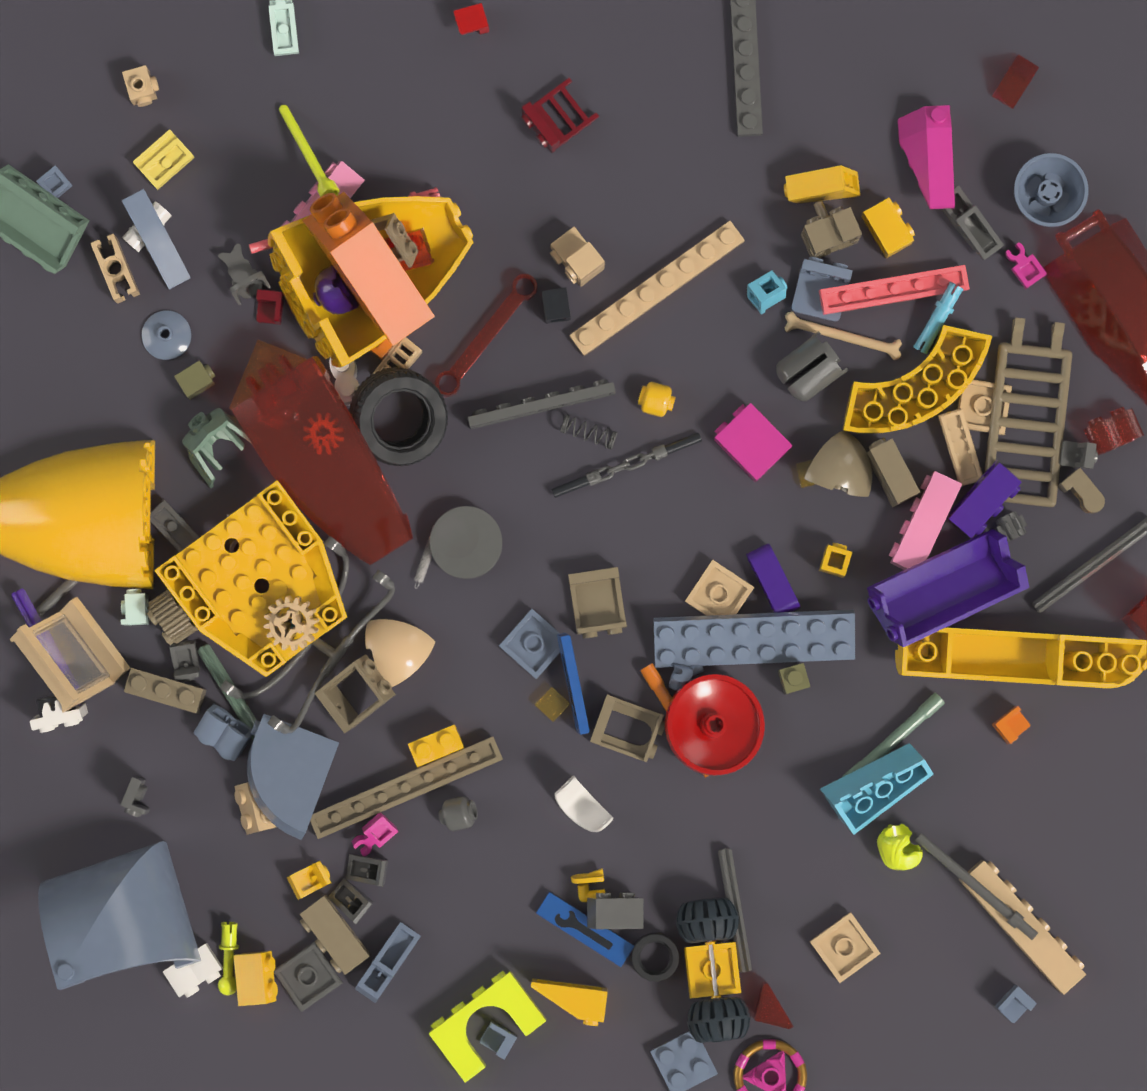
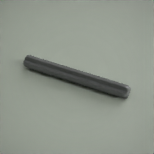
M731 848L720 849L718 854L725 896L732 901L739 915L738 929L733 937V942L736 943L739 972L744 973L751 971L752 966Z

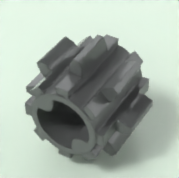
M1016 511L995 521L998 526L995 530L1007 536L1008 542L1027 533L1024 528L1027 526L1023 515L1018 516Z

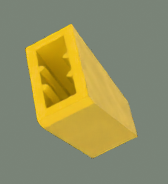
M842 165L785 176L784 194L788 201L796 204L860 196L858 172Z

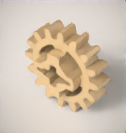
M291 595L285 597V602L280 598L276 600V605L272 604L268 607L272 613L264 615V618L269 620V623L265 624L264 628L271 631L267 634V638H275L273 645L282 643V650H286L290 645L291 650L295 651L298 649V645L303 649L307 646L306 641L312 642L315 639L312 634L317 633L319 629L314 624L320 620L319 618H313V614L317 610L308 609L309 601L302 604L300 596L296 597L293 601ZM290 607L287 614L279 613L283 608ZM289 619H292V624H294L295 627L291 628V623L288 622ZM296 632L304 633L301 638L293 639L296 636Z

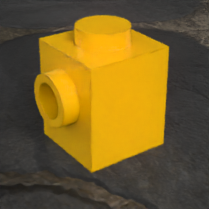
M833 543L832 546L827 545L819 571L841 578L845 577L852 552L847 551V546Z

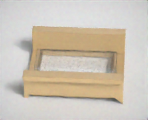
M78 597L70 600L60 612L30 628L27 624L19 627L17 632L10 638V641H14L61 703L62 713L112 686L125 672L131 669Z

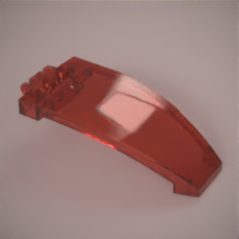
M282 354L278 357V360L286 374L281 376L276 366L272 362L266 365L268 372L263 367L258 370V374L266 386L262 390L252 376L247 377L246 382L254 395L232 409V412L275 480H278L293 502L325 533L342 544L345 549L367 564L373 565L413 539L407 513H402L374 455L331 383V377L319 357L312 356L293 368L287 357Z

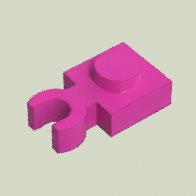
M1017 243L1015 246L1019 250V255L1014 256L1007 250L1005 256L1009 261L1016 263V266L1011 270L1026 290L1046 276L1047 273L1035 256L1032 254L1026 257L1024 255V246L1021 243Z
M380 812L362 827L364 835L356 836L352 840V845L356 849L359 845L365 844L360 851L362 856H367L374 844L380 848L398 833V829Z

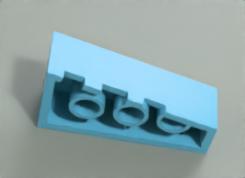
M909 743L820 788L840 820L854 835L933 775V772L925 759Z

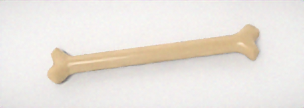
M792 311L785 315L787 324L784 328L786 332L797 328L812 333L819 331L820 335L886 352L893 360L901 357L899 348L902 343L900 339L892 343H886L799 319Z

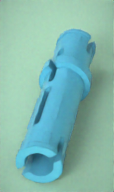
M951 281L941 300H937L935 303L937 307L913 346L915 349L920 350L925 342L921 349V352L924 354H928L933 341L949 313H953V306L964 290L962 287L957 286L952 294L956 284Z

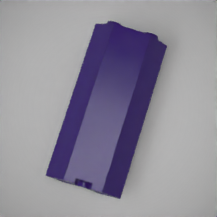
M991 529L867 587L869 594L868 604L884 628L888 638L904 648L1028 589L1029 583L1025 565L1015 561L1010 556L1007 536Z

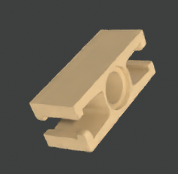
M111 234L107 238L109 245H113L114 256L104 258L100 250L102 249L100 240L92 242L91 246L113 300L118 304L126 299L118 293L116 282L123 281L124 279L127 280L130 289L127 290L128 295L131 294L135 297L140 295V292L117 237ZM113 264H121V271L118 274H110V267Z

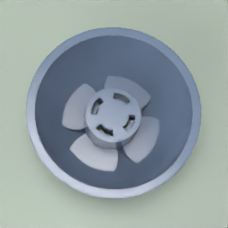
M1042 154L1030 159L1020 169L1014 184V197L1019 210L1029 221L1044 227H1058L1071 222L1082 212L1088 199V182L1083 170L1072 159L1061 154Z

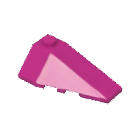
M950 105L924 106L897 120L899 144L909 160L908 164L915 173L918 185L929 209L954 208Z

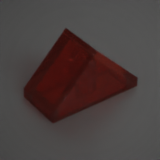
M1018 54L992 97L1013 109L1039 67Z
M766 981L763 982L753 1019L758 1022L791 1029L794 1026L769 984Z

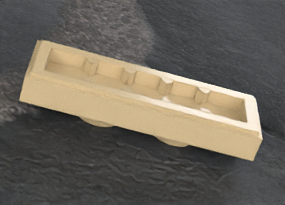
M963 408L938 415L957 481L962 484L961 487L977 482L983 474Z

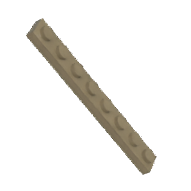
M490 737L312 814L310 822L317 838L320 839L503 760L494 737Z

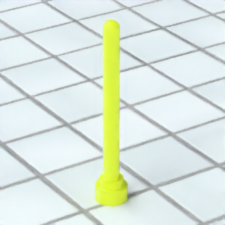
M281 105L279 111L318 181L317 191L320 197L328 193H335L338 196L340 192L335 181L326 177L289 107Z

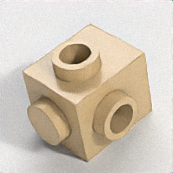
M146 65L122 72L129 98L133 105L143 107L152 104V100L157 99L155 91L159 90L158 82L155 76L151 77Z

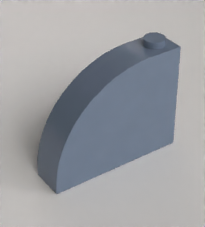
M263 714L261 721L255 720L250 733L255 735L247 761L250 790L258 807L271 823L285 833L302 840L339 742L300 727L293 733L283 734L268 725L267 722L271 716Z

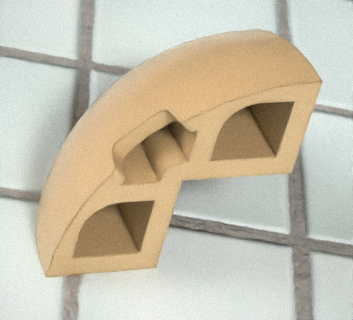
M377 619L370 620L366 625V649L372 651L377 670L390 683L391 687L403 682L416 672L428 658L435 644V641L428 634L404 622Z

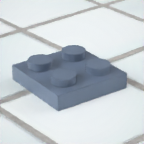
M531 609L499 647L537 679L560 653L557 634L560 633Z
M690 1031L650 1050L670 1091H686L718 1074L703 1043L697 1042Z

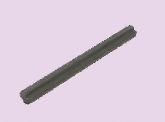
M1147 518L1034 600L1032 605L1038 613L1043 612L1147 535Z

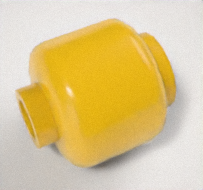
M649 382L647 386L643 385L638 405H641V410L644 413L663 417L667 410L672 411L676 397L671 396V387L656 382Z

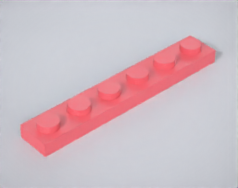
M961 265L820 289L819 295L823 315L943 295L950 281L956 284L952 293H954L957 286L962 287L963 291H967L970 288L966 266Z

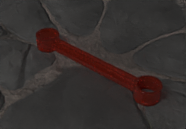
M520 274L514 279L512 284L513 291L451 369L441 372L436 377L435 386L439 389L442 396L452 397L459 392L462 377L521 303L532 299L536 295L537 282L533 276ZM519 280H531L534 285L533 292L529 295L518 294L516 285ZM445 375H451L457 381V387L452 392L441 391L439 387V382Z

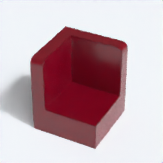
M257 289V322L281 325L284 305L283 293Z

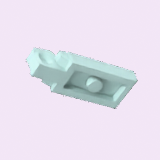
M271 0L269 15L274 56L299 54L295 10L292 0Z

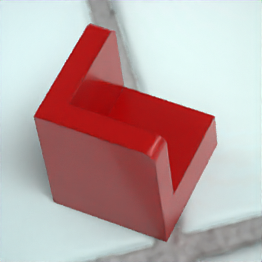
M482 3L453 11L461 35L478 30L480 35L489 32V25Z

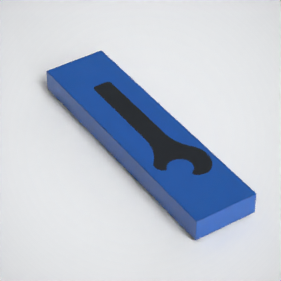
M567 633L557 634L576 732L580 735L587 734L590 730L571 636Z
M551 892L548 893L536 912L542 918L622 967L634 948L633 944L609 929L587 928V915Z

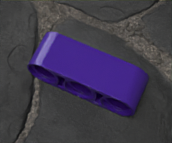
M767 543L747 553V559L773 612H793L799 609L800 604L770 544Z

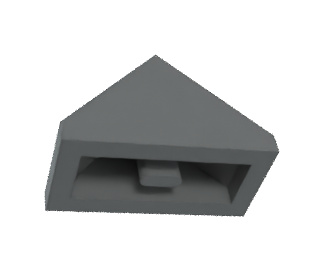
M349 854L346 879L383 886L385 884L388 860Z
M345 878L342 879L328 897L355 924L360 921L374 903Z

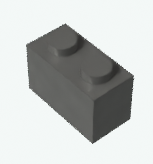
M621 892L620 897H611V893H596V898H587V928L643 929V898L635 897V893Z

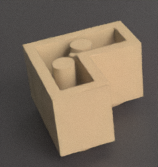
M575 227L551 243L552 252H550V255L558 265L562 263L565 266V274L572 284L577 282L582 287L604 270L605 261L590 242L587 243Z

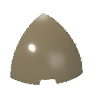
M841 431L831 437L819 450L809 466L804 479L830 490L835 488L846 492L848 495L868 497L872 485V469L869 457L862 444L849 432Z

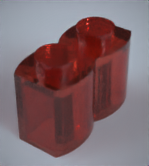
M1124 407L1110 412L1112 416L1103 420L1100 416L1087 422L1089 426L1084 429L1089 443L1097 444L1098 456L1144 436L1132 408L1125 410Z

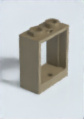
M367 655L354 661L315 693L344 734L356 727L396 695L390 683L383 678L377 670L375 663ZM356 670L378 698L375 703L359 715L337 687L338 684Z

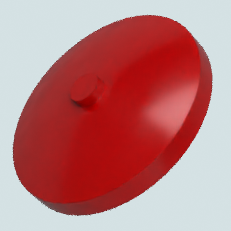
M713 674L689 681L675 693L666 712L665 732L671 750L680 762L701 774L725 775L743 768L757 754L764 737V715L758 699L745 684L729 676Z

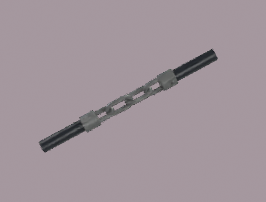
M698 432L667 445L663 444L651 448L652 452L646 455L639 453L628 457L622 464L615 467L605 466L586 473V476L552 488V493L556 498L587 485L593 486L612 478L616 472L624 469L629 471L644 466L647 460L654 458L658 461L667 457L668 454L702 442L701 436ZM640 457L639 460L642 463L629 467L630 463L628 461ZM607 470V473L610 475L601 478L599 472Z

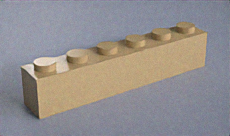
M980 860L968 873L1014 912L1018 911L1024 917L1023 920L1038 932L1036 937L1031 940L1017 927L1014 929L1007 923V919L961 879L959 881L1059 993L1065 995L1086 976V973L1082 970L1085 967L1084 964L1075 955L1072 958L1065 951L1068 948L1058 936L1055 939L1048 932L1051 928L1041 917L1037 920L1031 912L1034 909L1024 898L1020 901L1014 894L1017 891L1008 880L1003 882L997 874L1000 871L991 861L986 863L984 860Z

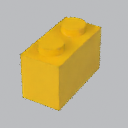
M890 198L864 211L861 216L886 259L910 246L914 241L913 236H915L910 224L903 222L900 216L902 211L896 201L892 203Z
M456 725L408 744L417 767L465 748Z
M272 951L234 955L238 1006L275 1002L278 987L274 981L275 960L272 957Z

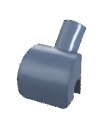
M675 664L669 688L678 691L683 685L692 680V676L703 672V666L695 665L688 667Z

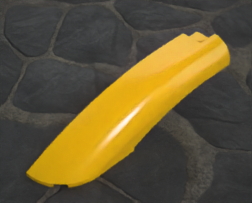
M944 628L904 648L898 645V650H895V663L898 674L904 676L1116 688L1133 682L1136 677L1147 669V640Z

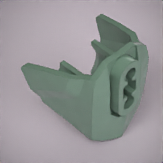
M216 408L208 413L207 416L200 412L190 420L188 426L191 430L183 438L182 443L188 450L190 461L210 489H212L215 477L201 455L215 470H221L222 466L213 456L212 445L216 440L225 439L233 441L242 451L245 444L232 430L251 444L262 443L264 439L236 416L227 414L221 408Z

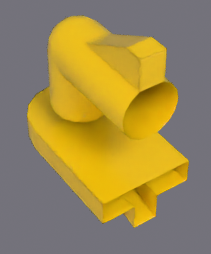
M603 868L590 873L571 876V882L579 884L577 885L578 897L581 902H587V898H596V893H605V889L589 891V883L604 881Z

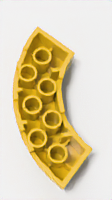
M943 325L928 357L911 372L893 381L880 383L854 382L852 384L843 431L855 433L893 432L912 427L937 415L951 405L973 381L987 355L992 336Z

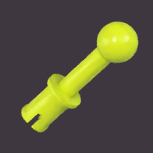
M222 922L219 949L224 950L223 977L218 982V989L224 995H232L237 991L236 978L233 977L234 950L239 949V945L236 944L238 923L229 922L227 924V922Z

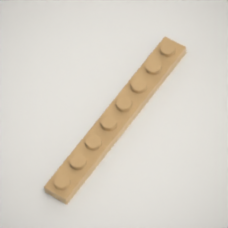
M731 221L727 222L570 334L569 337L582 355H587L741 245L745 240Z

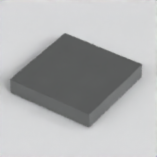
M315 942L274 970L275 975L301 1012L343 984V981Z

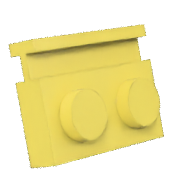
M169 129L137 157L133 163L158 190L195 157Z

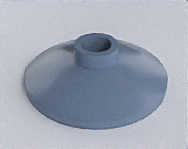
M160 311L150 316L145 322L142 329V342L152 356L161 360H172L181 356L188 349L191 342V329L186 319L180 314L173 311ZM169 330L170 335L167 338H162L161 332Z

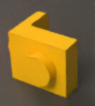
M320 861L287 877L298 900L331 883L329 879L330 873L327 867L322 865Z

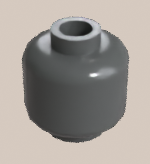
M466 796L445 800L442 810H439L441 824L446 825L450 831L470 828L478 818L475 802L469 800Z

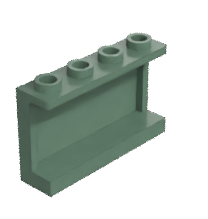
M8 164L0 169V237L6 243L18 248L26 257L32 258L41 264L46 271L56 274L67 266L90 220Z

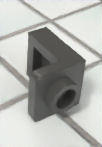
M1063 441L1060 466L1093 469L1098 458L1097 444Z
M195 640L171 644L169 648L174 667V680L186 682L199 677L200 662Z

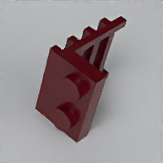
M570 78L566 79L533 105L529 101L522 107V120L529 129H534L540 144L544 148L547 147L551 153L555 152L557 148L567 143L569 139L579 134L581 130L599 118L597 113L588 118L565 87L572 83ZM557 93H562L583 122L577 127L553 97ZM549 101L571 129L565 136L541 106L545 102Z

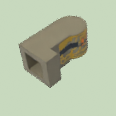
M1081 468L1074 471L1058 485L1063 493L1070 489L1080 501V507L1085 513L1094 514L1104 507V496Z

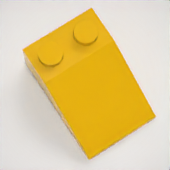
M532 978L531 987L577 1019L583 1020V1024L598 1026V1022H604L607 988Z

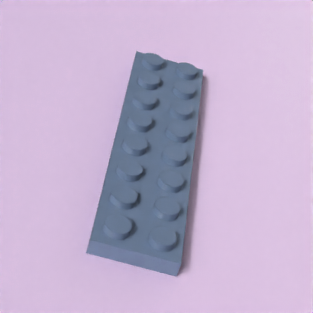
M854 609L653 618L655 668L675 667V664L710 666L855 659Z

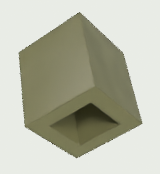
M200 360L174 376L190 400L216 385L212 380L216 376L209 364L204 366Z
M804 663L778 670L784 695L811 687Z

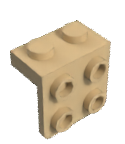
M249 782L234 786L235 800L240 807L242 815L241 825L245 829L246 835L275 828L276 826L263 814L255 802Z

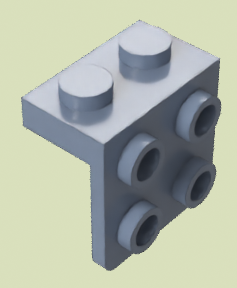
M809 257V260L804 259L794 294L792 311L828 321H839L841 312L823 315L819 290L848 285L853 270L847 269L848 266L841 263H833V266L824 264V260L816 257Z

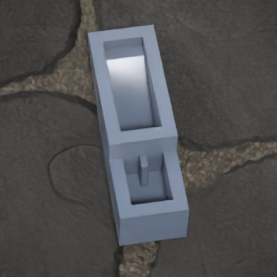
M400 922L355 987V990L376 1003L421 936Z

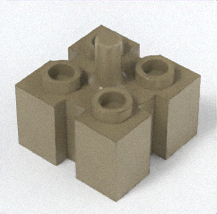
M823 201L814 204L818 216L807 220V224L801 232V237L810 257L822 258L837 250H842L858 243L862 233L851 207L844 209L843 206L835 208L828 215Z

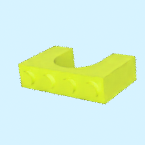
M501 971L491 979L493 984L487 989L481 986L471 994L473 997L471 1001L467 1004L463 1001L451 1009L453 1014L445 1020L442 1016L430 1025L433 1029L429 1032V1035L465 1083L486 1067L484 1061L470 1044L466 1034L467 1021L476 1010L486 1006H495L505 1010L525 1036L529 1035L547 1020L511 971L506 974L504 971Z

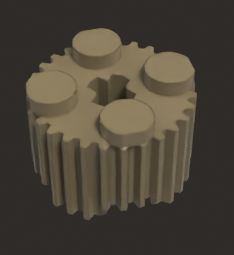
M169 589L148 602L149 606L147 609L149 612L147 615L154 625L159 623L164 631L162 636L169 645L173 643L178 644L198 630Z

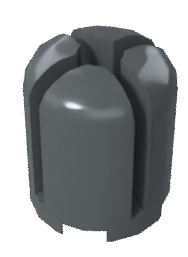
M819 331L781 359L776 366L777 376L785 385L824 355L827 356L825 360L787 388L791 395L800 401L810 400L841 375L849 371L847 368L842 371L837 363L841 360L828 342L821 343L817 338L821 334Z

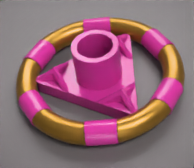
M775 1039L757 1041L740 1054L735 1064L734 1084L736 1091H748L743 1079L765 1091H786L785 1053L789 1055L798 1072V1081L793 1091H804L807 1083V1070L804 1060L799 1052L786 1042ZM768 1049L781 1050L743 1074L747 1062L754 1053Z

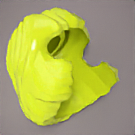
M905 824L888 825L877 839V846L884 864L893 870L912 869L920 863L923 857L921 847L910 842L912 832Z

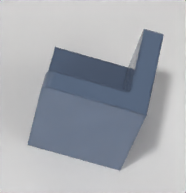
M56 165L36 181L42 188L57 198L72 187V184Z
M1014 985L995 1007L1010 1022L1015 1023L1026 1010L1031 1011L1037 1003L1019 986Z
M491 1020L480 1039V1043L496 1052L497 1056L505 1060L518 1035Z

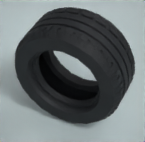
M393 367L371 374L370 377H367L357 387L358 389L357 391L355 390L354 396L351 398L352 401L348 410L350 429L357 443L374 459L387 465L409 466V464L413 465L426 459L432 452L434 453L435 448L439 447V443L442 442V438L445 436L444 433L447 430L448 410H446L447 406L439 389L427 378L413 370ZM400 391L416 394L422 405L423 416L420 426L415 433L404 441L389 442L380 439L375 431L373 418L376 407L382 399L391 393Z

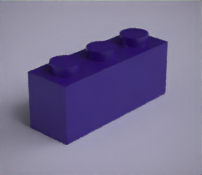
M996 459L951 509L947 517L970 538L974 535L979 536L987 527V520L991 516L996 517L1004 508L1002 504L1008 497L1012 499L1020 491L1021 487L1019 485L1022 482Z

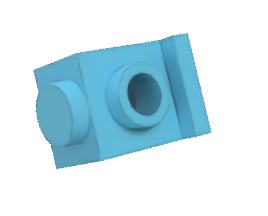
M773 270L747 285V297L762 315L766 309L786 298L787 285L781 276L777 277Z

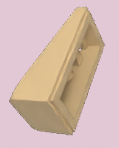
M405 337L392 347L373 373L391 368L388 365L390 361L398 368L410 369L423 352ZM405 346L413 354L408 356L401 350V347ZM396 354L406 360L404 365L394 357Z

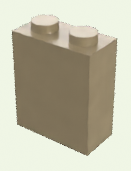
M882 438L869 446L870 450L867 452L871 467L892 508L920 493L893 438L888 441Z

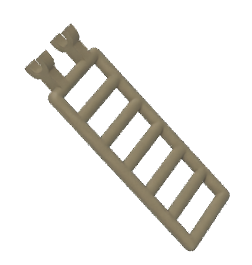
M1015 318L1012 320L1011 343L1003 342L998 346L984 473L995 462L997 451L1051 457L1050 472L1006 467L1019 479L1048 482L1047 497L1016 494L1012 499L1008 497L1005 502L1054 507L1057 500L1060 473L1059 462L1064 437L1072 352L1061 349L1065 323L1054 322L1052 324L1050 348L1022 345L1025 319ZM1014 353L1062 359L1061 373L1006 368L1007 354ZM1005 377L1058 383V398L1003 392ZM1002 402L1057 408L1055 423L1001 417ZM999 427L1054 433L1053 446L1051 448L999 442Z

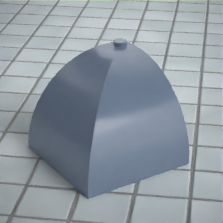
M158 842L40 883L38 902L41 926L58 990L81 984L86 980L146 964L174 961L175 968L179 969L201 961L167 842Z

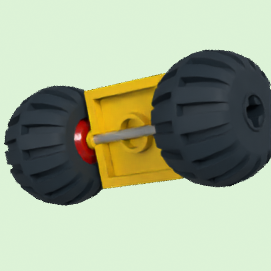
M709 898L685 902L680 906L676 918L679 935L686 943H705L703 946L684 948L690 999L711 996L710 1000L694 1002L688 1012L687 1025L689 1031L699 1043L741 1039L747 1035L750 1027L751 1017L745 1002L739 997L721 998V995L741 993L736 943L715 944V941L733 938L738 929L739 915L732 901L727 898Z

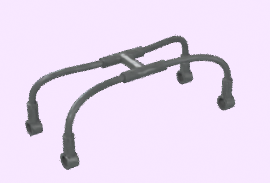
M329 536L324 545L337 555L342 556L343 571L338 586L341 596L348 578L349 558L342 544ZM380 570L376 571L372 578L388 589V593L354 627L349 635L343 638L336 649L318 638L297 653L272 680L252 692L242 693L240 689L225 680L220 689L235 699L256 697L278 683L295 666L299 659L304 657L313 645L330 658L320 670V675L312 686L295 722L289 727V725L274 715L267 722L268 725L283 734L293 733L305 717L325 677L330 675L351 646L353 638L393 597L395 592L394 582Z

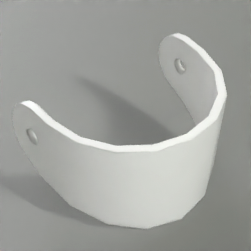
M574 775L555 793V799L563 812L576 824L590 832L602 831L613 820V817L591 796Z

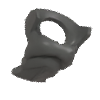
M236 244L231 253H220L218 255L229 268L228 273L233 279L231 282L233 286L229 290L238 305H242L239 296L247 299L257 295V289L262 290L263 288L262 284L268 290L271 289L263 272H257L256 269H252L249 261L244 259L240 244Z

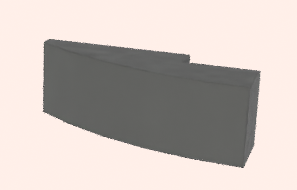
M954 186L955 207L941 210L973 250L985 260L1003 247L1004 244L977 206L972 205L960 186Z

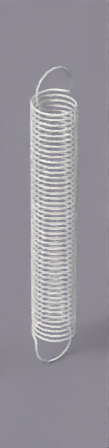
M429 549L426 552V554L421 558L422 560L425 557V559L419 564L420 566L423 563V565L417 570L418 572L421 569V571L415 576L416 578L420 574V576L415 580L416 582L418 580V582L420 583V581H423L425 578V576L423 577L422 575L426 574L427 570L425 571L424 569L428 568V563L432 559V553L430 552L431 549Z

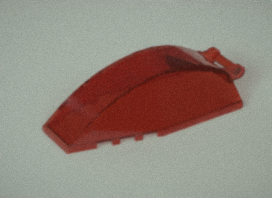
M1098 209L1092 213L1093 216L1067 232H1060L1055 235L1065 253L1044 266L1043 269L1047 273L1045 277L1092 352L1098 358L1100 357L1111 368L1110 370L1115 375L1117 374L1132 391H1135L1147 405V250L1127 218L1109 225L1103 213ZM1097 224L1102 231L1072 248L1069 241Z

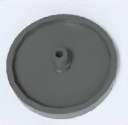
M462 506L447 511L437 520L431 532L430 549L435 562L445 573L456 578L473 579L486 574L495 566L502 552L503 540L498 524L487 512L476 507Z

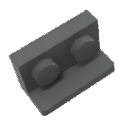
M139 776L131 778L120 805L125 807V813L135 817L149 813L150 808L137 803V801L143 800L148 788V786L144 785L146 779Z

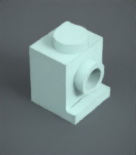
M141 589L126 590L125 600H121V613L126 615V619H121V625L149 624V617L147 615L149 612L147 609L149 606L148 594L142 593Z

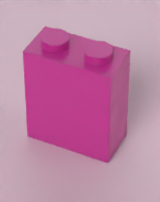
M752 403L747 407L742 404L732 414L735 418L729 424L725 421L714 431L717 434L714 441L756 482L793 445Z

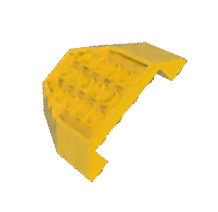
M278 480L180 553L154 570L201 633L265 677L303 650L299 645L295 651L291 650L290 645L286 650H282V643L273 645L275 638H267V634L271 631L264 628V625L269 623V620L264 618V615L272 613L268 607L272 604L276 605V600L282 598L285 602V597L291 595L294 601L296 597L300 596L302 604L307 601L310 602L309 610H317L313 614V618H319L320 620L314 624L319 631L312 634L315 638L312 642L347 618L323 541ZM229 538H234L239 542V549L235 553L227 552L224 547L226 540ZM263 578L268 581L269 589L266 593H258L255 590L254 585L258 579ZM290 607L283 608L279 613L287 614ZM296 632V636L293 639L301 638L304 633Z

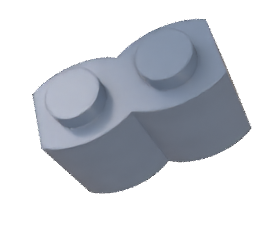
M215 704L207 709L193 732L202 744L213 746L222 758L235 761L242 754L253 736L250 734L252 729L248 725L235 719L229 712Z

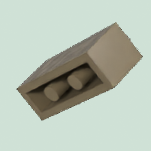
M134 668L130 669L124 689L125 693L200 714L207 691L206 689Z
M324 895L300 914L303 918L300 920V923L308 933L313 931L318 938L315 940V943L323 953L327 951L333 958L330 963L338 973L342 971L346 975L371 956L327 895Z

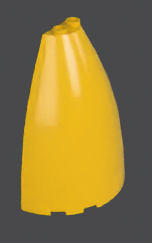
M421 196L385 197L354 202L370 220L394 213L399 222L404 225L406 233L417 246L418 254L412 267H408L404 260L399 263L426 304L437 295L473 244V234L468 225L463 226L458 218L461 216V211L455 202L453 203L450 198ZM306 216L269 233L268 245L270 247L273 246V253L269 255L273 269L276 272H280L281 276L278 283L300 327L308 339L314 338L316 340L315 346L317 351L325 359L329 357L333 359L331 360L333 366L341 368L375 348L387 338L365 314L360 305L357 309L344 314H332L316 304L313 298L316 277L323 269L332 264L302 221L308 217ZM380 230L379 233L389 248L395 247L386 231Z
M155 441L119 442L66 451L35 461L0 478V555L36 571L67 580L112 587L154 589V539L150 536L151 490H155Z

